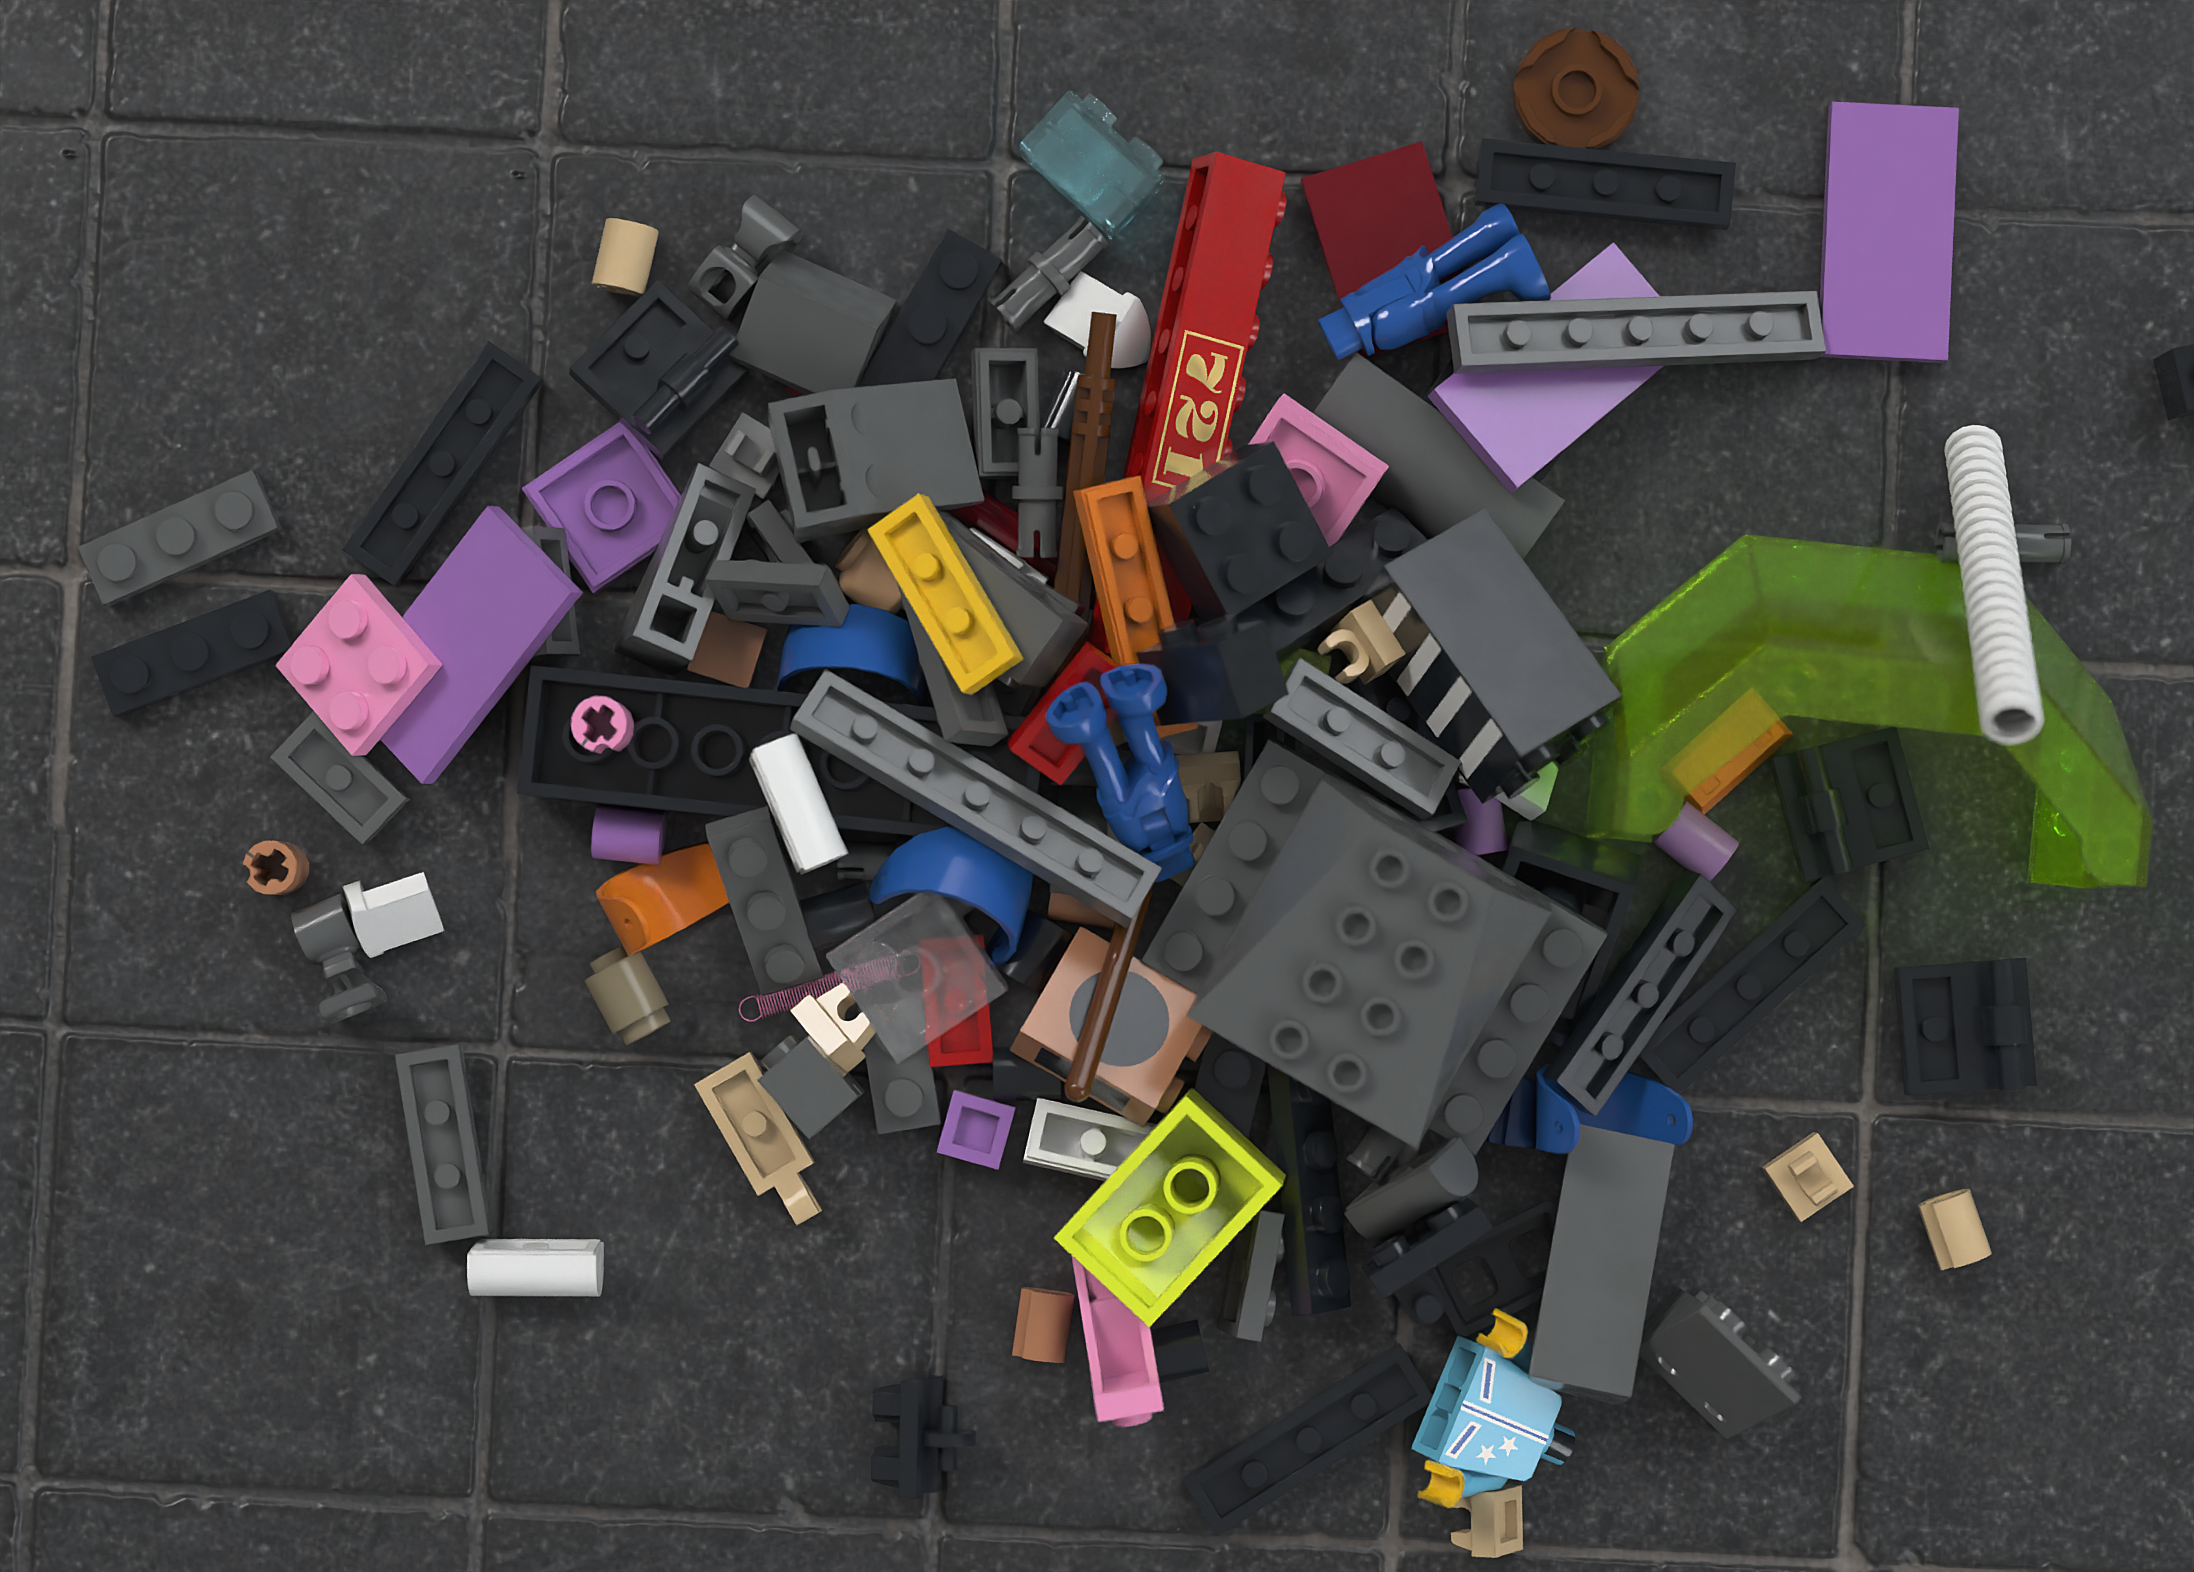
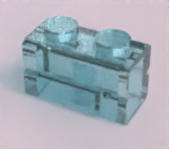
M1070 90L1019 144V155L1113 240L1164 185V175L1157 170L1163 164V161L1139 137L1135 136L1128 143L1111 127L1117 120L1116 117L1099 99L1089 93L1081 100Z

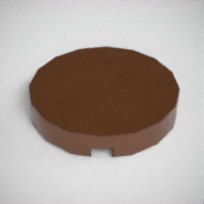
M1576 28L1559 29L1539 39L1521 59L1512 85L1514 112L1525 133L1538 144L1602 150L1614 144L1633 121L1639 100L1638 72L1628 52L1609 35L1594 30L1590 32L1584 29L1575 30Z

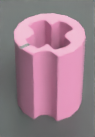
M594 696L585 699L576 707L572 715L571 728L575 739L581 746L602 754L603 750L608 747L618 752L626 747L634 733V722L631 713L624 705L608 697Z

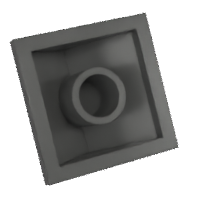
M781 249L758 278L736 336L739 345L730 353L729 360L807 395L835 389L857 388L896 307L897 300Z

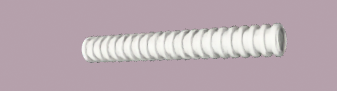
M1971 425L1953 432L1946 441L1944 452L1958 544L1957 550L1963 582L1967 625L1970 634L1969 640L1977 687L1976 692L1979 701L1980 722L1983 732L1989 739L2003 744H2016L2035 736L2041 729L2043 714L2019 564L2020 560L2017 551L2018 547L2015 538L2016 534L2013 525L2014 520L2004 464L2003 447L2000 437L1994 430L1986 426Z

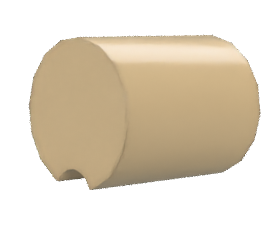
M606 219L592 284L606 291L641 297L646 292L659 231L653 227L628 220Z
M1961 1189L1942 1194L1917 1205L1939 1270L1965 1266L1992 1254L1970 1189Z

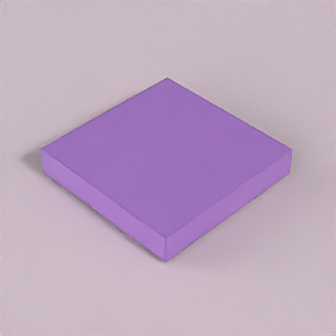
M618 422L522 488L548 527L565 528L568 557L595 595L654 555L681 497L650 449L621 422Z

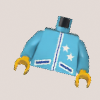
M1496 1308L1492 1313L1496 1317L1494 1329L1488 1336L1479 1334L1476 1340L1480 1344L1459 1335L1457 1336L1411 1449L1437 1461H1426L1424 1469L1431 1471V1481L1427 1489L1424 1491L1419 1490L1417 1497L1447 1508L1455 1506L1460 1498L1501 1489L1509 1478L1520 1481L1529 1480L1533 1476L1540 1458L1556 1465H1561L1570 1457L1575 1445L1574 1431L1555 1422L1562 1405L1561 1396L1553 1390L1528 1379L1533 1346L1527 1338V1326L1525 1323Z

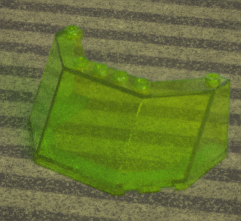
M1749 534L1741 536L1630 628L1604 647L1602 669L1622 696L1605 715L1610 724L1595 736L1585 837L1652 843V834L1663 832L1676 822L1682 810L1683 798L1785 715L1987 736L1983 732L1980 722L1979 701L1976 692L1977 687L1959 562L1948 561L1947 563H1940L1937 555L1931 553ZM2025 595L2043 722L2041 729L2034 737L2021 743L2001 744L2037 787L2027 883L2088 890L2146 887L2153 820L2113 702Z

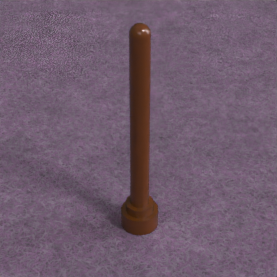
M1156 882L1152 884L1128 927L1125 928L1118 923L1115 925L1065 1084V1094L1074 1102L1084 1101L1090 1094Z

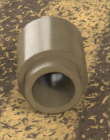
M621 946L590 963L594 975L584 982L613 1035L619 1033L626 1046L671 1022L664 1009L669 1005V1002L641 951L628 956L624 947Z

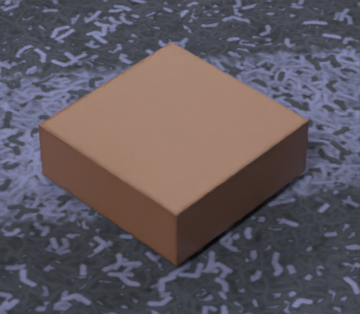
M710 611L692 661L689 662L687 670L735 687L751 688L769 630L744 621H731L725 615Z

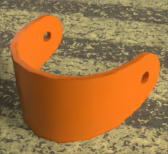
M709 841L664 853L661 856L660 865L644 863L634 865L605 881L596 891L597 898L628 956L647 949L730 903Z

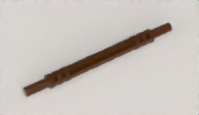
M1091 312L1084 375H1078L1054 581V589L1086 606L1080 617L1086 623L1089 620L1093 575L1073 491L1104 484L1116 385V379L1110 378L1117 314ZM1088 626L1046 687L1042 688V694L1049 690L1055 680H1057L1085 645Z

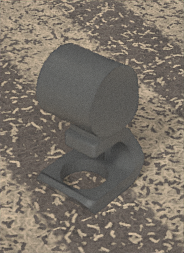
M754 194L743 205L741 227L734 238L735 243L733 246L728 248L718 245L695 272L687 289L726 321H730L750 302L759 278L757 268L769 256L766 251L772 246L787 242L797 244L803 239L805 234L757 194Z
M341 894L291 913L294 931L305 956L311 964L323 966L326 980L332 983L335 989L334 996L322 1000L319 1004V1011L325 1020L334 1024L387 1003L386 992L369 980L361 964L356 961L354 953L362 946L354 929L348 903Z

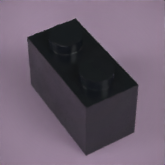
M1227 615L1208 621L1196 627L1194 620L1179 622L1157 632L1160 642L1136 653L1140 664L1156 666L1161 670L1167 687L1166 700L1156 710L1161 726L1240 719L1289 695L1265 620L1237 624L1235 615Z

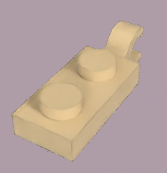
M749 1052L694 1085L757 1195L759 1196L775 1187L794 1222L798 1225L822 1211L812 1191L799 1173L813 1165L815 1161L790 1117L757 1081L764 1075V1072L753 1053Z

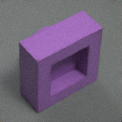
M954 1090L937 1153L998 1170L1016 1107Z

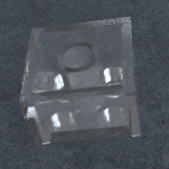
M917 893L825 955L897 1064L1010 990L951 899L932 893Z

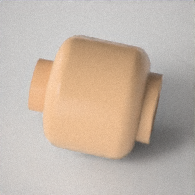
M869 528L861 529L844 549L835 564V567L841 571L839 583L842 593L859 605L886 610L893 614L899 612L900 609L906 613L902 605V597L896 578L869 534Z

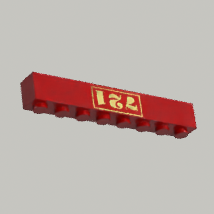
M1220 152L1192 159L1122 478L1141 476L1146 503L1151 502L1232 453V441L1228 438L1233 413L1238 411L1245 396L1246 380L1242 376L1246 353L1253 347L1259 332L1260 321L1255 312L1260 290L1268 283L1273 268V257L1268 252L1273 229L1281 222L1286 208V194L1282 191L1286 172ZM1154 534L1174 624L1187 621L1192 604ZM1096 596L1087 642L1112 659L1098 597Z

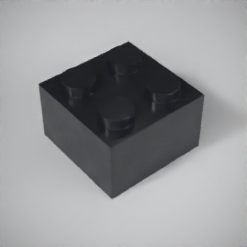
M1274 441L1244 445L1147 503L1153 532L1200 620H1213L1227 615H1236L1333 555Z

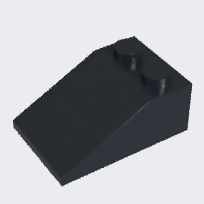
M1519 815L1501 870L1607 931L1606 939L1545 1041L1563 1046L1595 1000L1636 887L1642 855L1536 820L1530 821Z

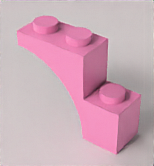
M1072 1256L1098 1422L1112 1420L1113 1425L1119 1427L1147 1422L1152 1418V1412L1164 1411L1150 1327Z

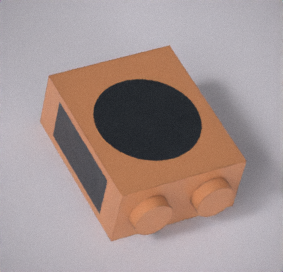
M1080 926L1009 1051L1066 1083L1109 948V942ZM1132 957L1089 1097L1141 1127H1144L1155 1109L1166 1115L1185 1082L1175 1076L1176 1071L1184 1057L1196 1062L1213 1032L1211 1029L1187 1016L1196 993L1149 967L1139 959Z

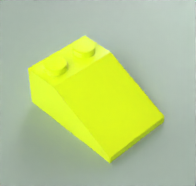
M1191 1087L1055 1235L1054 1239L1150 1327L1281 1188L1286 1174Z

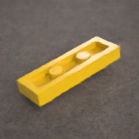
M918 493L868 529L873 541L962 693L974 694L1024 659L928 496Z

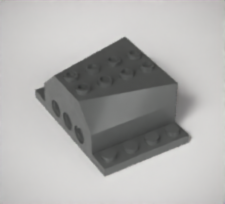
M1270 737L1146 950L1141 962L1196 993L1187 1014L1188 1017L1418 1149L1427 1129L1430 1128L1449 1140L1454 1137L1456 1139L1461 1137L1470 1152L1476 1155L1606 939L1607 931Z

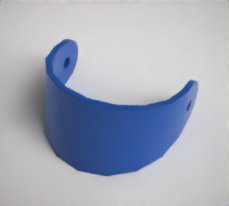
M849 604L850 608L842 627L789 625L784 639L777 686L778 691L786 692L788 679L801 671L818 668H851L873 672L898 681L913 692L918 706L925 707L928 683L919 661V654L909 621L886 610L859 604Z
M944 827L918 834L897 848L877 871L870 886L869 899L875 904H881L887 899L903 893H932L954 898L980 909L1000 925L992 936L986 951L987 964L992 967H998L1007 962L1017 949L1031 898L1033 873L958 828Z
M1545 1064L1536 1072V1148L1539 1150L1558 1154L1571 1152L1579 1140L1580 1124L1675 1144V1146L1685 1144L1690 1138L1693 1130V1116L1688 1102L1671 1088L1649 1077L1627 1071L1595 1117L1580 1111L1542 1076L1550 1064ZM1673 1116H1675L1676 1119L1675 1125L1673 1124Z

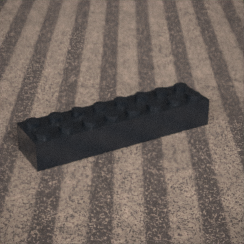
M531 665L517 794L528 797L718 817H731L768 806L772 821L775 822L749 758L753 749L788 735L796 734L790 730L793 718L809 694ZM594 696L608 697L624 705L631 713L634 722V733L629 744L620 752L608 747L603 750L602 754H599L581 746L575 739L571 728L572 715L576 707L585 699ZM882 702L944 739L935 708ZM1003 715L1008 735L993 746L950 742L1039 795L1041 772L1010 751L1007 743L1026 717ZM797 734L837 829L915 837L918 834L936 829L954 827Z

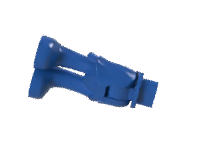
M1501 202L1483 211L1472 225L1433 252L1429 253L1425 245L1421 246L1415 254L1407 256L1394 268L1369 281L1355 293L1351 292L1340 299L1341 309L1317 321L1336 359L1340 360L1363 349L1367 356L1374 354L1375 349L1372 341L1379 349L1390 350L1430 335L1431 331L1441 329L1447 320L1446 312L1453 304L1474 303L1490 294L1501 291H1510L1519 302L1550 301L1551 295L1540 265L1523 233L1519 234L1512 214ZM1480 261L1479 263L1475 264L1474 266L1462 272L1453 279L1441 284L1440 280L1471 264Z
M1147 664L1123 665L1103 673L1100 682L1107 701L1120 723L1131 750L1124 765L1111 737L1106 722L1107 716L1103 702L1092 684L1082 682L1066 689L1052 702L1046 711V721L1050 731L1058 741L1067 745H1080L1097 781V799L1112 831L1122 845L1162 868L1154 881L1160 882L1194 865L1195 858L1190 848L1194 834L1188 824V806L1179 778V762L1173 755L1172 744L1167 740L1160 741L1152 713L1165 703L1167 696V687L1161 670L1154 665Z

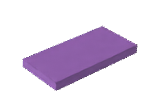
M1831 102L1828 106L1819 305L1826 352L1820 357L1945 363L1948 361L1959 108Z
M1614 242L1550 294L1551 300L1659 297L1658 293ZM1664 366L1469 374L1453 373L1427 397L1510 494H1512Z
M487 506L402 617L443 666L380 740L421 784H431L438 779L583 593L500 507Z

